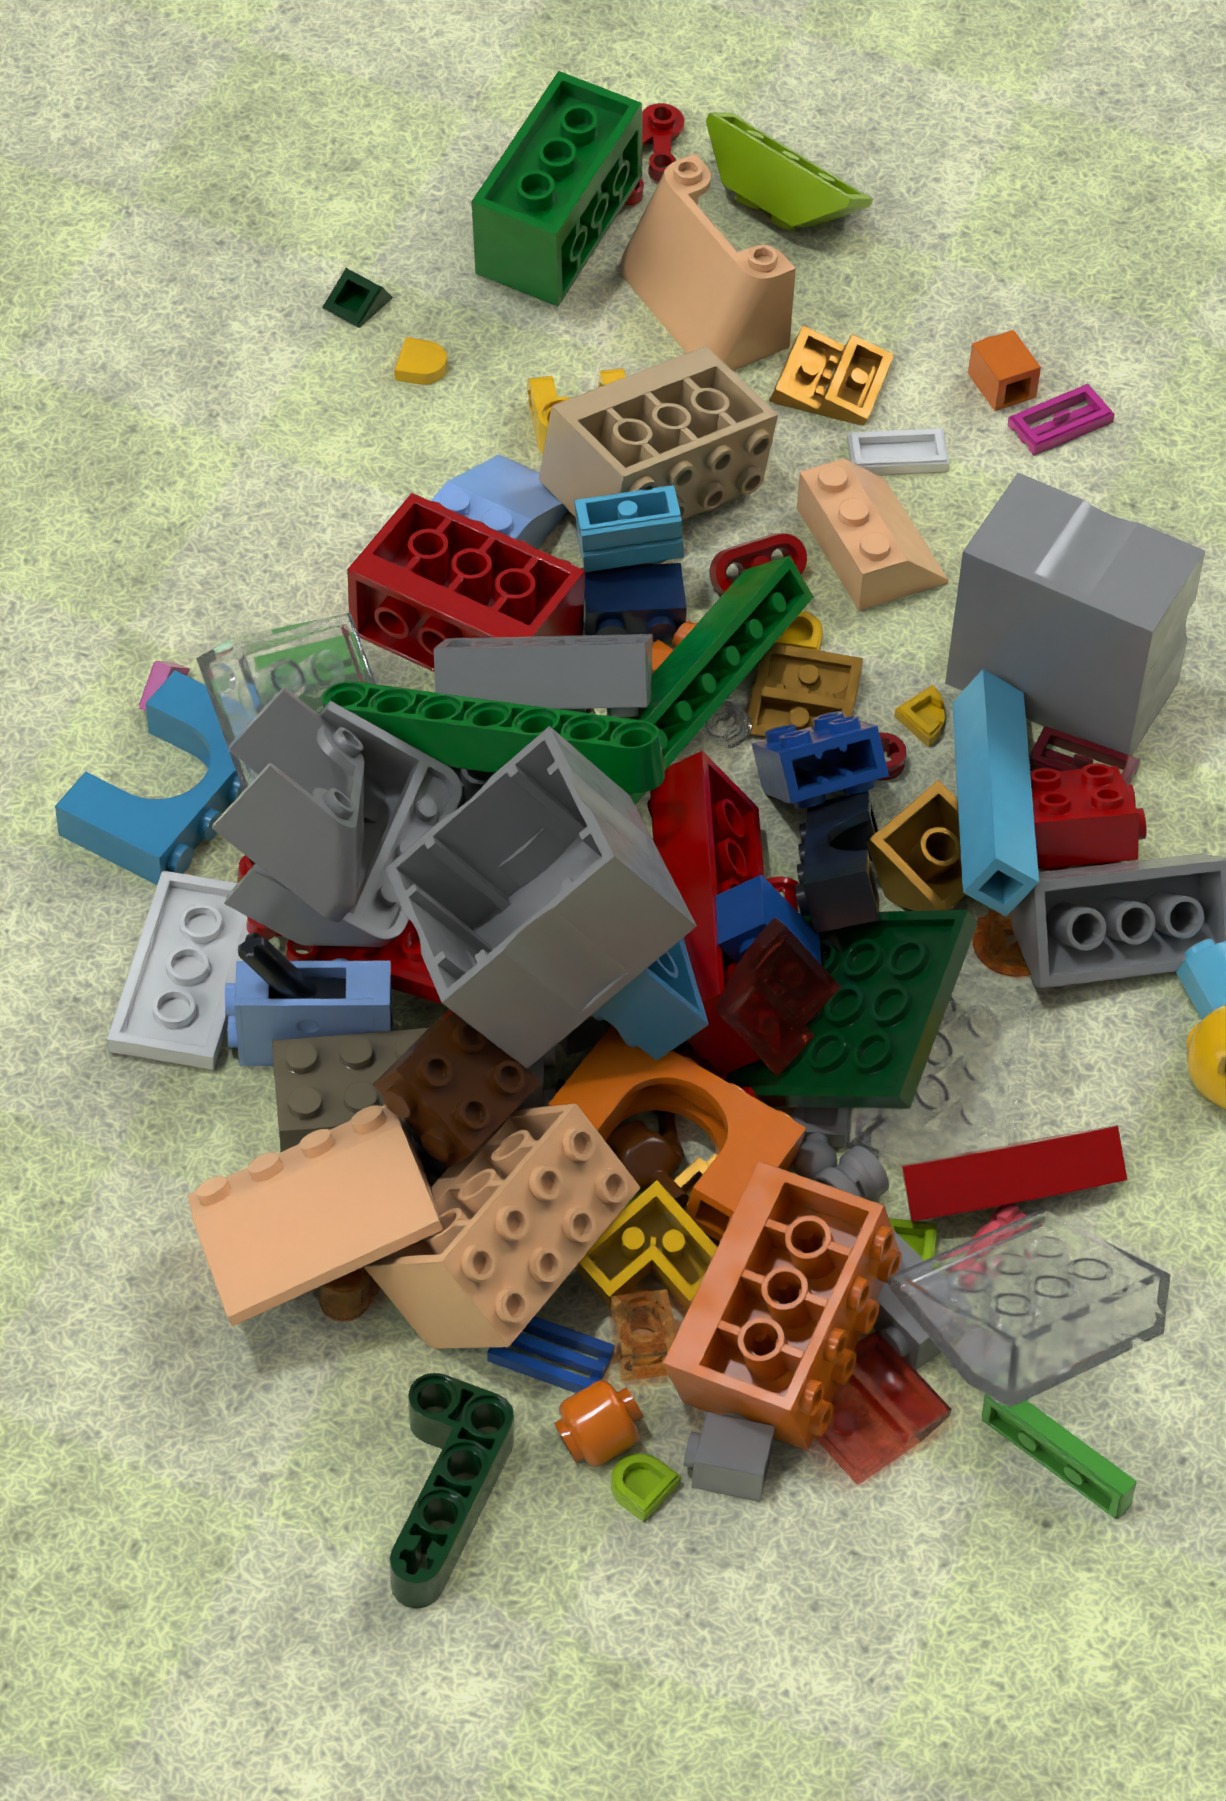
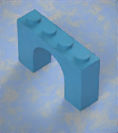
M176 670L145 703L148 733L201 760L208 768L203 779L195 787L181 795L165 799H147L134 796L85 771L55 805L59 836L155 885H158L162 870L183 874L188 869L195 848L203 839L210 841L217 835V832L212 829L213 823L258 776V773L228 749L232 742L260 712Z

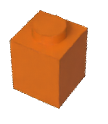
M1014 330L996 336H989L972 343L968 375L994 411L1037 397L1041 366Z

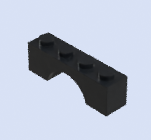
M869 791L829 799L822 804L808 807L807 823L799 825L802 843L798 844V851L801 863L797 864L799 884L795 885L801 916L811 915L815 934L879 920L880 899L870 863L872 858L867 846L869 838L877 833L879 829Z

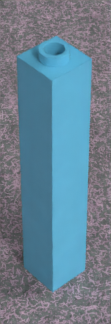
M982 669L952 702L963 893L1007 917L1039 883L1024 692Z

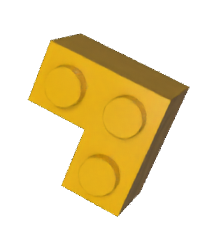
M655 1181L619 1213L574 1269L608 1307L612 1306L652 1272L688 1311L717 1246L658 1181Z

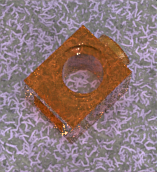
M634 1289L623 1295L611 1296L610 1328L615 1345L621 1382L669 1375L663 1362L676 1336V1329L668 1290L649 1291L646 1289ZM638 1329H646L653 1333L648 1335H641L633 1331Z

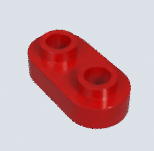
M775 533L724 549L711 562L709 569L710 581L715 590L723 595L733 584L727 577L729 565L733 563L737 566L739 577L746 569L771 562L772 553L776 549L782 552L783 557L790 555L798 571L802 574L807 564L805 546L794 535Z

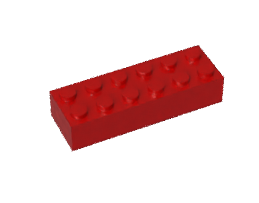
M701 750L670 765L665 770L664 782L659 787L650 791L647 807L652 818V840L697 925L683 939L709 1025L686 1041L692 1046L699 1058L706 1059L721 1074L725 1075L775 1053L779 1049L775 1002L718 945L715 896L759 875L764 877L759 808Z

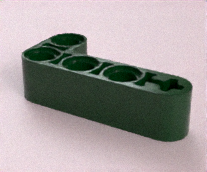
M440 1373L424 1374L417 1378L410 1386L408 1394L410 1429L416 1438L424 1443L438 1447L442 1451L392 1548L389 1559L392 1594L399 1603L416 1609L428 1607L441 1596L514 1444L513 1407L506 1398ZM430 1407H440L445 1409L444 1411L439 1413H429L425 1411L427 1408ZM489 1426L498 1429V1431L483 1433L478 1431V1429ZM467 1473L474 1475L475 1478L462 1481L457 1480L454 1476ZM436 1521H447L453 1524L444 1529L430 1526V1524ZM422 1553L426 1555L427 1569H419L422 1563Z

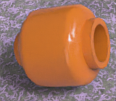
M599 1380L563 1400L559 1406L561 1419L554 1422V1425L576 1463L585 1459L591 1466L598 1467L626 1452L638 1443L639 1432L635 1422L644 1416L627 1387L616 1392L609 1382Z

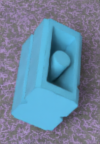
M674 485L652 488L651 490L644 489L574 500L577 537L585 572L644 563L657 564L666 560L684 558L682 520Z

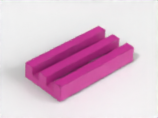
M1086 384L1009 416L1007 425L1012 431L1015 430L1018 433V438L1022 443H1027L1029 446L1028 450L1034 456L1113 423L1115 414L1090 385ZM1086 400L1089 402V405L1072 412L1067 409ZM1055 414L1053 420L1034 428L1029 427V424Z

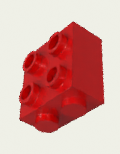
M1095 763L1077 770L1057 771L1051 768H1040L1030 773L1038 869L1054 871L1076 865H1106L1138 860V840L1146 839L1147 834L1145 812L1143 808H1136L1134 788L1132 784H1125L1118 766L1110 767L1105 764Z

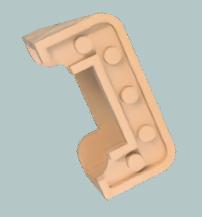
M695 153L671 163L664 171L622 255L621 273L627 283L686 353L707 346L733 371L790 347L796 268L783 253L768 245L753 246L740 252L735 250L698 207V197L705 194L710 188L711 172Z

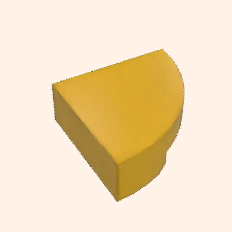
M931 685L895 708L894 717L927 747H930L942 733L941 729L945 720L943 697L938 689Z

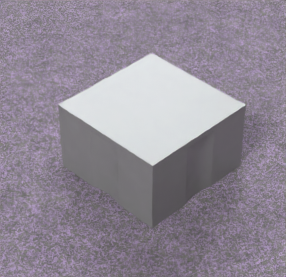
M1017 473L963 550L945 684L963 691L979 672L984 669L1024 692L1027 720L1132 756L1179 683L1187 644L1186 620L1189 609L1196 600L1205 550L1141 523L1110 515L1081 498Z
M550 726L492 775L469 801L440 820L385 868L404 915L411 920L418 932L421 955L441 1002L526 1069L697 926L630 795Z

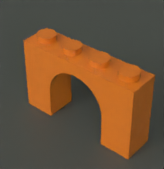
M613 1025L609 1027L548 1104V1106L577 1104L605 1141L623 1120L645 1111L658 1110L676 1113L699 1125L712 1140L717 1156L693 1187L686 1213L704 1233L718 1241L722 1239L757 1162L761 1161L788 1171L795 1162L806 1131V1127L794 1121L788 1114L771 1108L747 1094L741 1087L728 1083L700 1067L689 1057L681 1056L671 1050L656 1061L639 1046L636 1048L630 1047Z

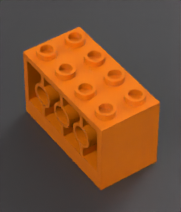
M758 1161L663 1362L682 1402L705 1412L720 1415L736 1413L750 1421L775 1426L774 1439L808 1451L815 1435L822 1436L827 1430L833 1414V1404L830 1403L838 1384L845 1385L850 1379L856 1363V1352L853 1351L861 1333L868 1334L872 1330L879 1312V1302L876 1300L884 1283L891 1284L894 1281L901 1265L902 1252L899 1251L894 1229L891 1227L885 1206Z

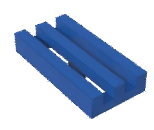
M534 1316L522 1330L523 1332L598 1358V1360L524 1333H520L511 1346L591 1374L589 1378L509 1350L506 1347L489 1348L487 1351V1361L577 1393L592 1383L603 1379L613 1358L615 1345Z

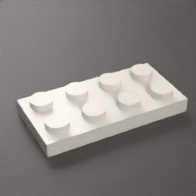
M162 870L107 1037L108 1052L211 1070L215 1069L228 1026V1016L225 1015V984L236 982V961H243L238 956V945L245 942L246 935L249 934L246 928L247 916L224 904L227 895L238 883Z

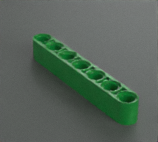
M355 681L336 683L328 687L321 696L323 708L332 701L450 767L496 773L550 726L625 792L642 793L651 791L659 787L665 779L659 730L657 726L647 721Z

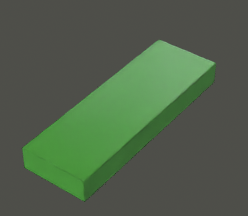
M997 1379L989 1387L984 1395L981 1416L984 1423L1114 1519H1120L1132 1506L1136 1480Z

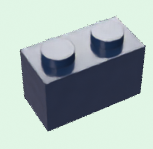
M681 563L631 565L585 572V635L652 634L653 642L659 639L665 643L671 641L678 628L686 622L687 607Z

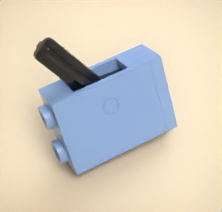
M258 933L246 935L245 942L238 945V956L243 961H236V982L225 984V1015L228 1016V1048H238L239 1066H274L272 1040L392 1031L391 961H347L345 958H337L333 961H289L266 938L261 937Z

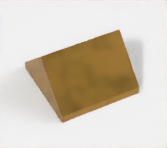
M937 780L867 841V846L885 897L895 905L914 911L950 910L967 895L963 893L958 799L940 780Z

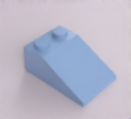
M500 454L447 481L431 500L467 518L483 522L488 527L516 540L525 541L536 549L541 546L569 512L539 481V472Z

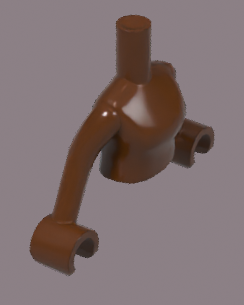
M658 1110L652 1111L658 1117L660 1134L650 1131L641 1120L628 1122L615 1129L605 1142L641 1187L638 1192L645 1191L655 1181H658L675 1201L684 1208L688 1203L689 1197L671 1178L684 1160V1150L676 1130L675 1113Z

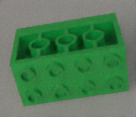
M561 71L557 72L471 201L475 274L559 307L642 177V102Z

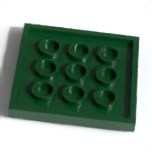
M968 910L879 912V920L818 933L820 937L823 983L780 1003H775L779 1051L729 1072L725 1081L741 1088L751 1087L756 1096L770 1107L910 1109L978 921ZM811 915L803 916V918L814 928Z

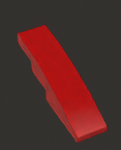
M1118 1125L1008 1143L1006 1146L901 1165L910 1220L912 1222L1054 1196L1127 1180Z

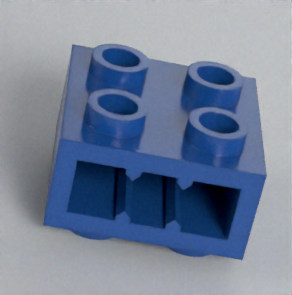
M842 711L817 716L813 719L815 726L796 731L795 725L770 729L765 732V740L751 743L764 793L780 799L781 803H795V808L797 809L826 802L825 794L843 789L845 795L869 791L875 788L874 780L889 776L878 726L860 721L858 716L844 717V712Z

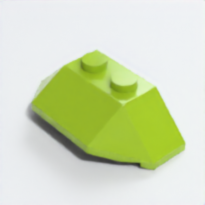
M708 113L705 122L722 184L737 193L735 199L740 203L754 209L762 208L772 214L770 220L777 226L795 231L796 227L818 226L870 207L874 198L844 182L747 123L734 113Z

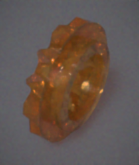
M990 909L986 916L978 917L972 945L979 960L989 969L1003 975L1014 977L1031 975L1018 942L1011 943L1009 948H1006L1007 935L1014 934L1011 912L1006 917Z

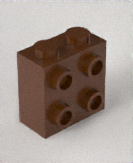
M452 1010L444 1013L373 1083L375 1088L383 1095L387 1108L396 1116L403 1118L419 1135L425 1150L434 1158L441 1160L447 1168L472 1155L541 1084L529 1068L526 1069Z

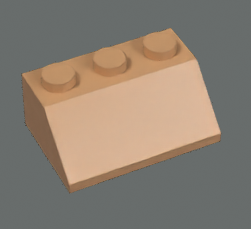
M846 459L800 472L797 510L858 611L948 583L945 573L884 478Z

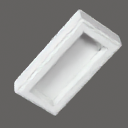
M943 428L850 432L847 434L850 462L876 475L948 472L949 459Z

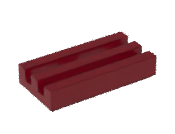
M1045 725L1029 755L1030 771L1040 768H1051L1057 771L1082 769L1086 765L1093 764V760L1110 766H1118V769L1123 770L1121 775L1126 785L1131 784L1132 778L1140 764L1139 758ZM1050 744L1076 754L1073 758L1046 747Z

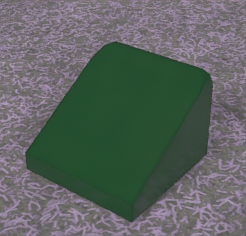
M345 268L322 308L360 328L393 297L383 287Z

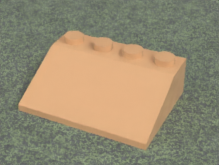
M386 1105L366 1107L358 1111L350 1121L330 1130L319 1129L306 1135L298 1145L278 1154L274 1152L263 1154L254 1159L247 1168L228 1177L217 1176L208 1179L195 1192L188 1194L192 1219L231 1326H235L444 1230L420 1155L402 1118L393 1114Z

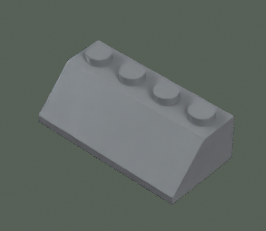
M653 635L448 638L434 648L435 692L586 713L587 708H607V716H638V707H647L651 702Z
M1201 853L1038 872L1039 883L1011 911L1012 930L1034 983L1038 988L1176 972L1186 959L1184 953L1195 944L1207 939H1213L1215 944L1226 941V858Z

